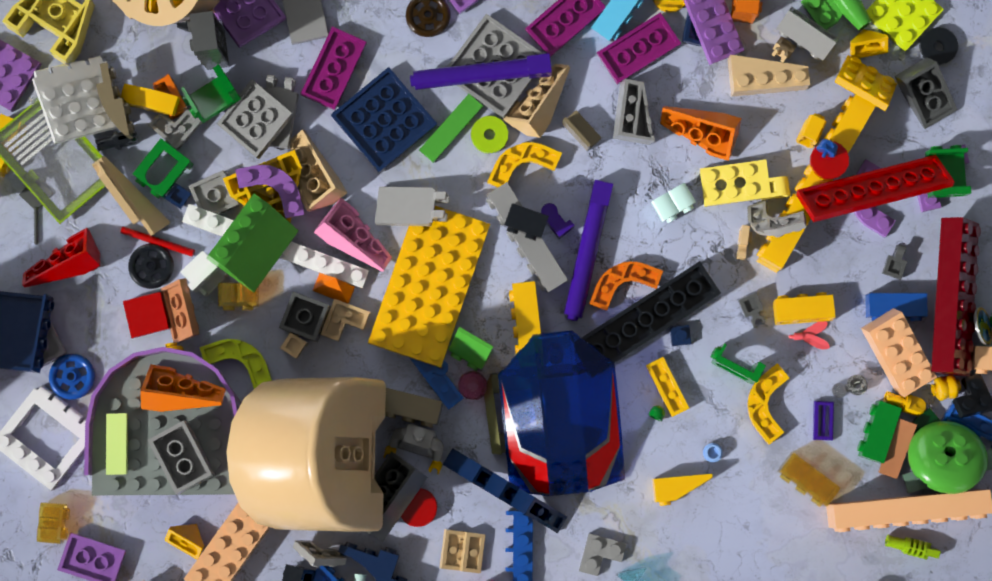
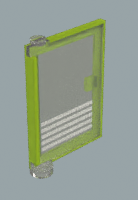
M35 91L27 100L31 105L0 130V158L55 220L61 224L106 187L91 165L103 156L86 137L54 144Z

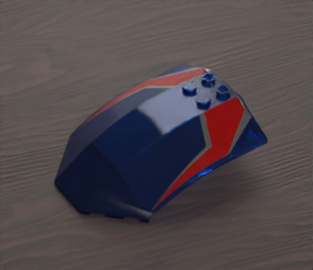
M573 330L533 334L529 342L522 350L520 349L507 367L498 374L509 482L529 494L557 496L592 492L625 480L615 363L602 355L590 343L585 342Z

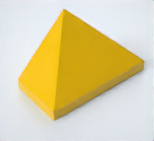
M862 29L850 41L851 57L863 58L888 53V35Z
M197 524L171 526L164 540L195 559L200 557L204 548Z

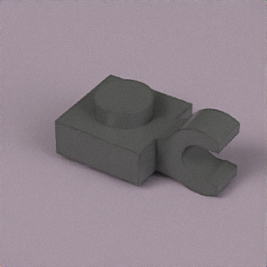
M896 245L894 256H887L882 274L899 280L902 279L907 261L902 260L906 246Z

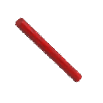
M122 226L120 231L121 234L191 257L195 253L194 249Z

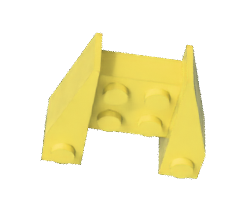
M20 0L13 5L2 22L8 29L24 38L34 22L58 36L59 38L50 49V52L54 58L69 67V63L74 62L81 53L95 5L92 0H85L83 4L75 0Z

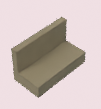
M577 110L568 118L565 117L562 124L586 151L590 150L601 140V136Z

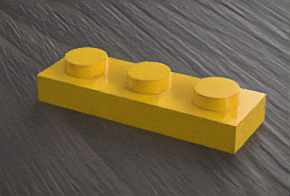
M664 357L647 364L646 368L671 417L689 409Z

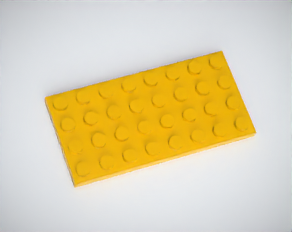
M435 206L434 210H444L448 214L447 222L433 221L432 227H408L368 344L441 368L490 224Z

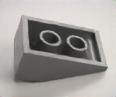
M926 57L894 76L903 96L924 129L957 111V107L936 61Z

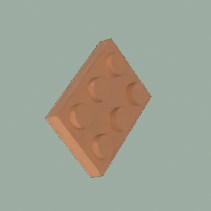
M186 278L179 279L161 288L173 343H181L199 335V325L196 321L194 305L191 301L190 288L187 286Z

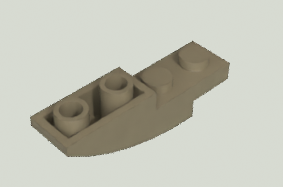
M107 62L102 63L100 68L103 83L96 84L101 103L114 125L127 138L133 139L132 133L135 132L133 122L129 119V114H131L130 105L123 98H118L120 97V91L118 86H115L114 79L117 76L114 67H111Z

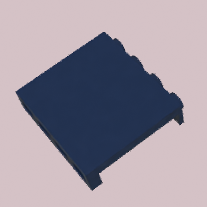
M0 291V369L40 373L44 365V350L48 344L47 333L51 327L50 316L54 309L53 297L47 294L41 296Z

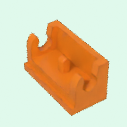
M169 74L153 83L154 90L180 97L175 116L169 115L171 120L181 116L187 109L189 110Z

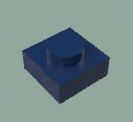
M175 183L165 199L182 209L192 193Z
M689 325L670 327L672 347L692 344Z

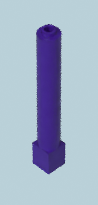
M550 53L531 55L522 59L413 71V75H410L411 87L415 86V90L524 77H529V79L550 77L552 75Z
M595 180L564 310V315L567 316L568 320L578 321V318H583L612 193V183Z

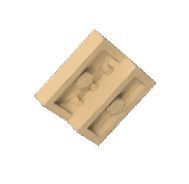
M444 529L439 568L481 573L486 534Z

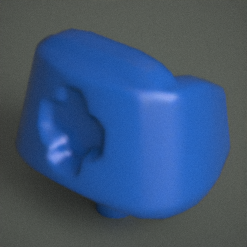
M823 139L816 149L823 153V158L826 155L834 158L838 146L831 140Z

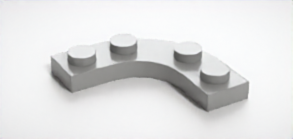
M766 201L747 206L750 226L753 231L760 235L781 237L784 234L798 232L807 228L804 211L775 218L768 215Z

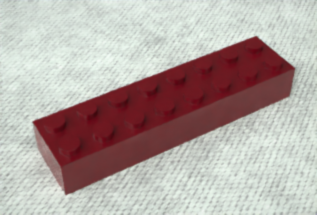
M964 217L941 218L931 372L953 376H970V371L972 370L971 352L974 348L972 333L975 330L973 316L976 310L974 300L977 293V256L980 252L978 237H980L981 229L979 223Z

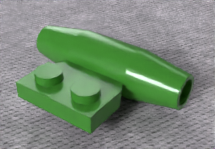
M861 0L801 1V4L813 21L826 30L836 25L842 15L859 31L872 22Z

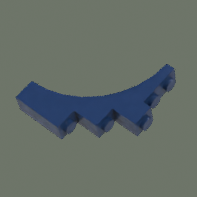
M346 542V545H340L338 552L354 559L365 567L376 581L408 580L398 575L396 578H393L400 556L396 554L397 550L386 547L385 550L380 549L377 556L375 555L376 551L368 548L362 551L357 549L358 545Z

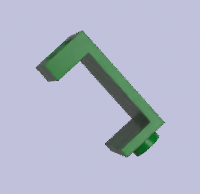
M219 64L213 67L218 77L189 95L184 87L180 88L184 94L182 96L183 101L187 107H192L189 109L195 119L199 118L202 123H205L241 100Z
M961 145L950 146V149H943L942 146H933L931 150L925 152V157L936 155L954 180L953 187L929 192L928 198L962 197L971 194V186H966L964 154L968 152V148H962Z

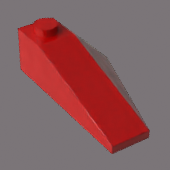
M85 228L66 240L68 243L61 249L56 247L52 250L53 253L48 259H41L23 273L22 286L26 288L84 275L96 270L100 266V252L90 230Z

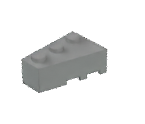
M625 79L620 83L613 139L647 145L655 141L651 128V117L649 118L644 82Z

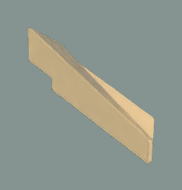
M105 156L91 164L133 225L141 221L149 234L153 236L170 224V221Z

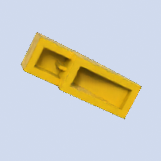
M124 84L120 96L126 103H129L130 107L174 116L180 97L129 84Z

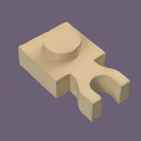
M781 36L773 47L774 51L771 55L780 56V61L784 62L786 58H790L797 46Z
M742 225L740 227L736 256L738 260L746 259L747 245L752 240L750 226Z

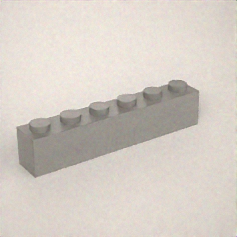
M508 182L487 194L488 199L486 202L491 210L495 208L498 216L496 218L501 226L505 224L512 203L522 206ZM510 232L506 233L510 241H515L519 248L516 250L522 259L525 257L529 264L526 266L532 275L536 274L539 279L537 284L542 291L546 290L548 293L568 281L542 237L541 239L536 238V241L525 238L526 234L518 232L517 235Z

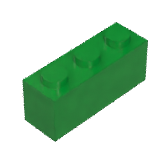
M876 401L875 404L871 405L869 410L871 417L869 422L865 423L863 429L865 436L863 440H860L857 447L859 457L884 464L902 408L883 401Z

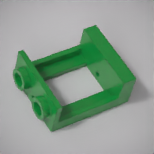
M160 138L133 172V175L136 177L135 181L143 188L146 185L152 189L150 193L156 198L163 197L165 199V195L186 169L190 170L194 164ZM165 151L178 162L160 184L152 185L147 181L146 173L161 153Z
M724 343L714 348L710 356L713 358L712 364L751 385L758 382L766 365L757 362L753 364L749 371L721 356L727 344Z

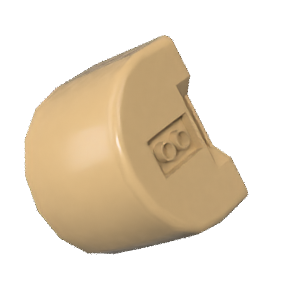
M336 377L286 378L259 384L244 397L231 422L226 451L229 481L240 507L257 524L274 529L344 532L379 531L383 525V492L374 479L375 435L377 428L385 418V382L380 379Z

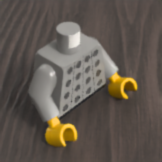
M408 424L405 428H397L393 432L383 457L385 458L391 451L396 454V448L433 459L428 470L431 473L432 469L435 468L438 471V475L443 466L441 460L444 445L437 438L434 431Z

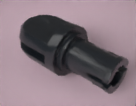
M115 131L111 137L95 140L97 150L99 152L114 147L121 150L124 146L135 144L138 141V137H134L137 135V132H133V139H129L122 132L118 133Z

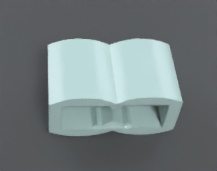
M683 183L653 200L651 205L662 223L664 221L670 223L678 218V213L683 211L686 214L694 209L693 205L696 201L686 184Z

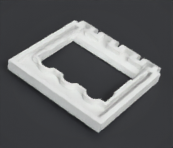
M42 385L39 389L34 388L0 431V451L49 490L53 491L85 450L86 419L81 424L80 421L84 416L73 407H70L66 412L65 410L69 404L57 395L51 400L50 398L54 393ZM35 405H38L80 438L61 460L62 462L56 469L12 436L15 430L31 414V410Z

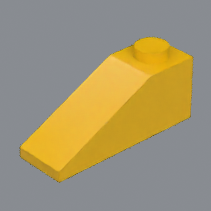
M712 474L652 479L654 502H659L660 506L671 505V501L678 500L713 478Z

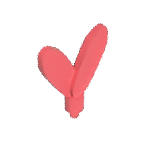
M826 321L817 322L803 332L789 335L790 339L803 340L821 350L830 348L827 341L815 336L827 327L828 323Z

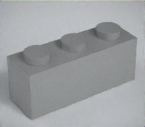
M793 7L790 8L776 28L781 36L786 39H792L797 47L800 49L805 48L813 58L821 59L822 61H824L839 39Z

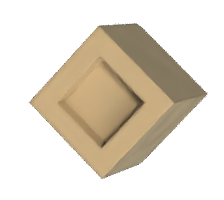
M290 332L280 349L297 359L304 347L308 346V343Z

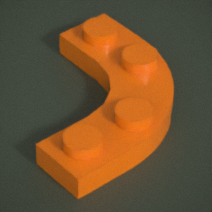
M623 262L608 269L599 279L589 305L607 311L617 287L630 281L657 289L663 270L640 262Z

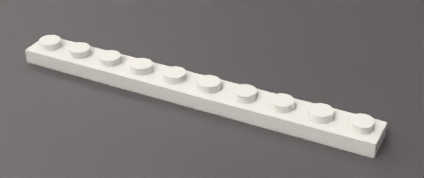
M188 204L182 220L183 223L221 237L234 221ZM290 242L280 256V259L335 277L362 289L369 273L367 269L294 242Z

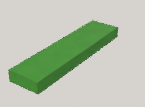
M468 94L419 151L434 163L483 108V105Z

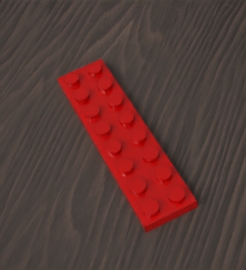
M936 155L798 189L796 196L811 220L817 222L953 187L954 180Z

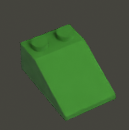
M459 327L449 347V351L451 352V357L458 361H461V359L467 361V366L477 371L478 369L483 370L494 348L492 345Z

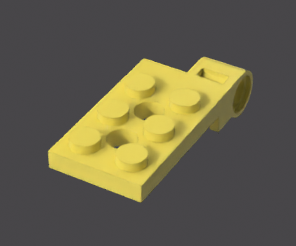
M766 159L700 169L705 207L791 196L788 176L769 178ZM743 178L746 184L744 187L738 188L735 185V180ZM719 180L726 182L727 187L724 190L716 188V183Z

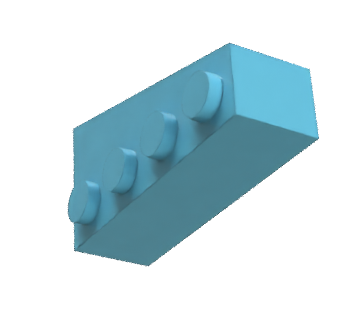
M610 0L591 28L610 42L613 39L617 40L622 33L620 30L622 26L630 22L633 17L632 13L635 9L640 8L644 0Z

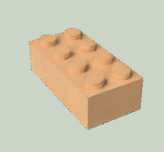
M893 308L861 328L897 394L906 397L937 378L935 372H931V365L901 311Z

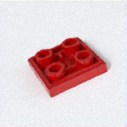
M161 292L123 301L132 339L170 329Z

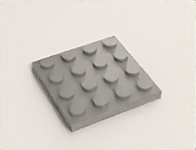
M485 14L447 67L527 58V56L543 53L491 16ZM524 77L456 86L504 118L532 79Z

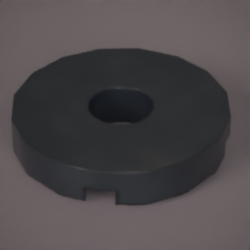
M941 27L932 28L921 38L919 49L924 59L928 57L936 61L939 66L950 62L955 57L958 51V41L955 35L948 29ZM935 42L942 43V51H937L934 48Z

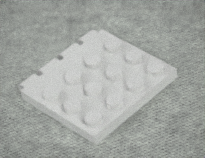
M101 56L87 59L88 65H86L85 60L69 63V70L66 64L51 67L52 74H50L48 68L34 71L35 77L32 81L54 144L117 129L107 115L96 84L103 83L100 64L107 62H103Z

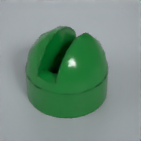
M654 406L651 408L648 416L662 422L665 411L661 406Z

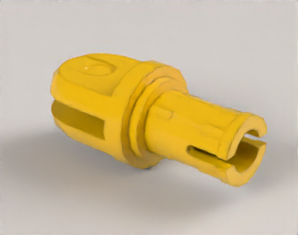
M889 391L884 395L883 402L902 408L901 412L919 416L926 410V403L920 397L911 394L903 397Z

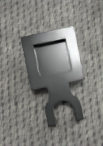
M756 292L737 299L746 318L752 317L751 323L753 328H757L755 324L756 319H761L763 324L766 323L765 319L759 314L764 309Z

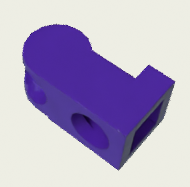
M546 203L542 207L541 213L549 216L547 225L558 239L574 228L575 225L571 220L565 222L558 214L556 205Z

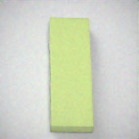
M106 414V475L128 474V414Z

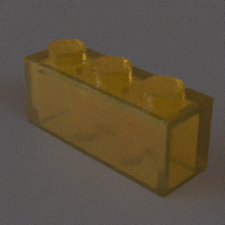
M790 453L777 470L781 474L779 477L788 484L792 482L796 485L795 490L802 495L808 494L812 497L810 501L818 507H821V505L827 507L841 489L795 453Z

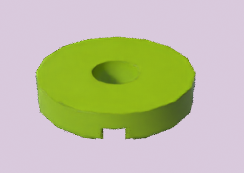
M495 116L480 118L471 129L472 143L477 150L485 154L499 152L508 141L506 124ZM488 130H492L495 133V137L491 140L486 139L484 133Z

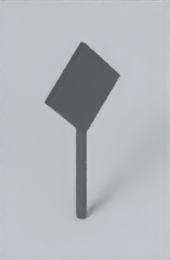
M37 180V185L50 198L53 193ZM26 187L19 195L34 209V244L37 245L38 209L42 204Z

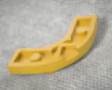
M526 142L507 149L498 158L487 184L497 188L509 182L512 173L518 166L529 162L555 171L562 153L539 143Z
M778 363L761 375L757 383L753 384L747 403L750 420L768 445L784 433L772 418L768 409L770 395L789 379Z

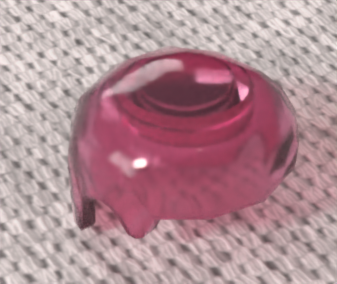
M467 371L459 378V392L466 399L479 400L486 394L487 380L480 372Z

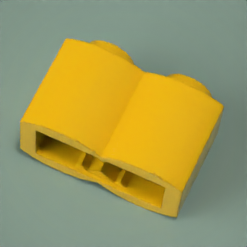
M816 113L809 115L798 134L796 142L805 147L813 148L827 123L824 120L825 118Z

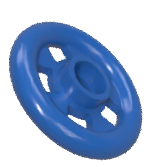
M79 354L61 356L53 363L49 371V383L52 390L58 396L68 400L85 396L91 390L95 381V372L92 364L87 358ZM75 361V367L67 368V362ZM84 367L87 375L82 376L79 369ZM58 370H63L62 379L57 378ZM70 373L74 374L73 380H69L68 375ZM82 381L84 386L78 390L75 386ZM63 383L70 386L68 391L61 388Z

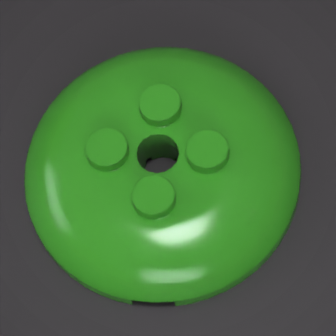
M953 421L929 423L914 434L909 444L908 461L912 472L917 479L920 478L927 484V487L937 492L946 494L966 492L980 482L987 470L988 456L982 440L974 431L960 423ZM946 451H948V453L952 454V457L947 456V455L945 454Z

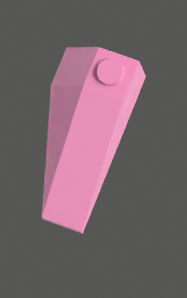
M340 198L320 222L314 233L329 245L383 272L392 258L379 239H375L369 232V226L367 224L364 225L358 217L360 214L357 210Z

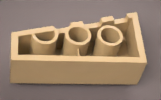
M731 54L727 60L731 97L807 90L810 86L808 66Z

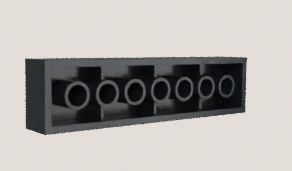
M699 261L575 341L569 347L591 379L719 296L721 292Z

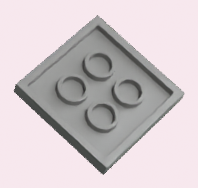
M251 79L239 95L241 100L231 105L217 124L252 155L260 159L295 114Z

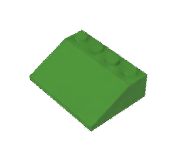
M253 194L206 259L249 290L255 292L299 230L270 204L256 194Z

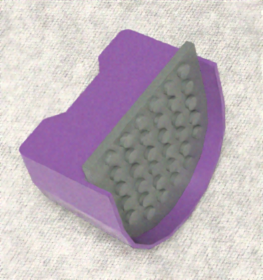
M167 347L135 352L110 368L91 395L85 423L84 475H92V496L235 494L229 481L226 451L231 422L241 405V401L223 374L193 352ZM150 364L176 369V372L184 376L189 374L193 376L194 380L200 382L207 381L226 389L222 405L164 412L141 409L140 391ZM127 413L128 474L106 475V414ZM182 421H188L216 475L182 494H175L148 439Z

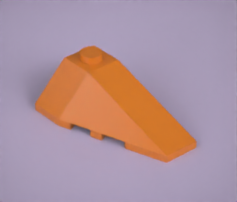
M663 106L660 124L675 134L683 135L691 140V144L699 145L706 150L707 154L729 161L739 134L742 118L720 112Z
M150 364L140 391L141 409L164 412L222 405L226 389L207 381L200 382L194 380L192 375L186 374L184 376L177 373L176 369Z

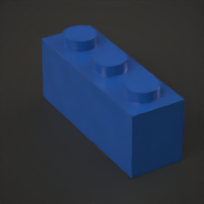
M869 293L865 295L866 318H872V321L893 308L901 311L905 318H910V321H922V318L928 316L927 293Z

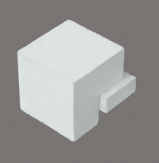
M202 250L181 273L190 282L187 286L196 293L199 290L207 297L228 275L207 260L208 254Z

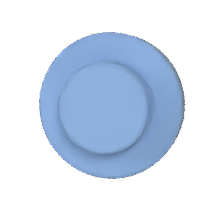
M716 443L707 444L703 449V456L709 462H717L722 457V448Z

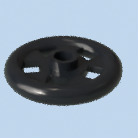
M152 243L138 247L132 253L128 262V271L132 280L140 287L147 289L158 288L167 283L174 270V262L170 252L166 248ZM149 251L157 252L156 258L149 256ZM141 256L144 258V260L142 261L141 265L136 264L138 258ZM160 260L166 261V268H161ZM152 262L154 264L153 268L148 269L147 265ZM141 270L147 275L144 279L138 275ZM159 272L161 278L154 281L152 276Z

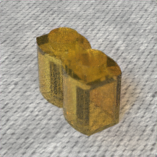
M218 283V307L223 308V311H235L236 307H242L243 311H253L254 307H259V286L255 292H252L241 283Z
M42 502L40 504L37 542L61 544L67 539L68 528H65V522L69 520L70 509L67 508V504Z

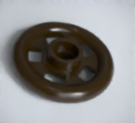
M411 0L406 9V22L415 34L422 37H434L441 34L447 28L450 22V9L445 0ZM431 1L438 4L436 9L429 6ZM422 3L424 7L418 11L415 7ZM430 12L431 16L425 17L424 14ZM437 13L443 14L442 21L436 20ZM419 16L421 23L416 25L413 18ZM434 24V29L426 30L425 25Z

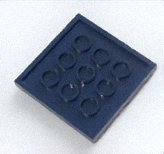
M389 67L331 114L335 122L379 173L437 126L435 120Z

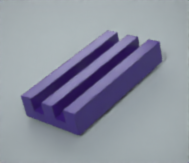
M814 401L813 440L833 441L834 402ZM819 405H821V434H820V436H818ZM826 406H829L828 436H825Z

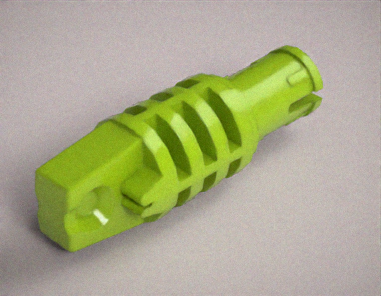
M889 534L885 539V547L899 549L903 554L927 560L928 556L939 559L941 553L939 549L931 547L932 543L910 537L902 539Z

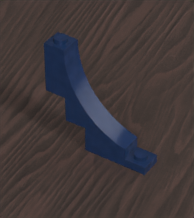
M454 448L451 449L443 463L450 470L556 533H559L567 519L566 515Z

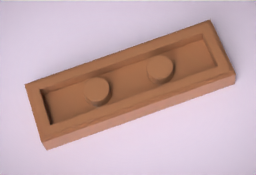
M901 418L898 419L885 462L880 465L878 473L895 479L898 478L917 424Z

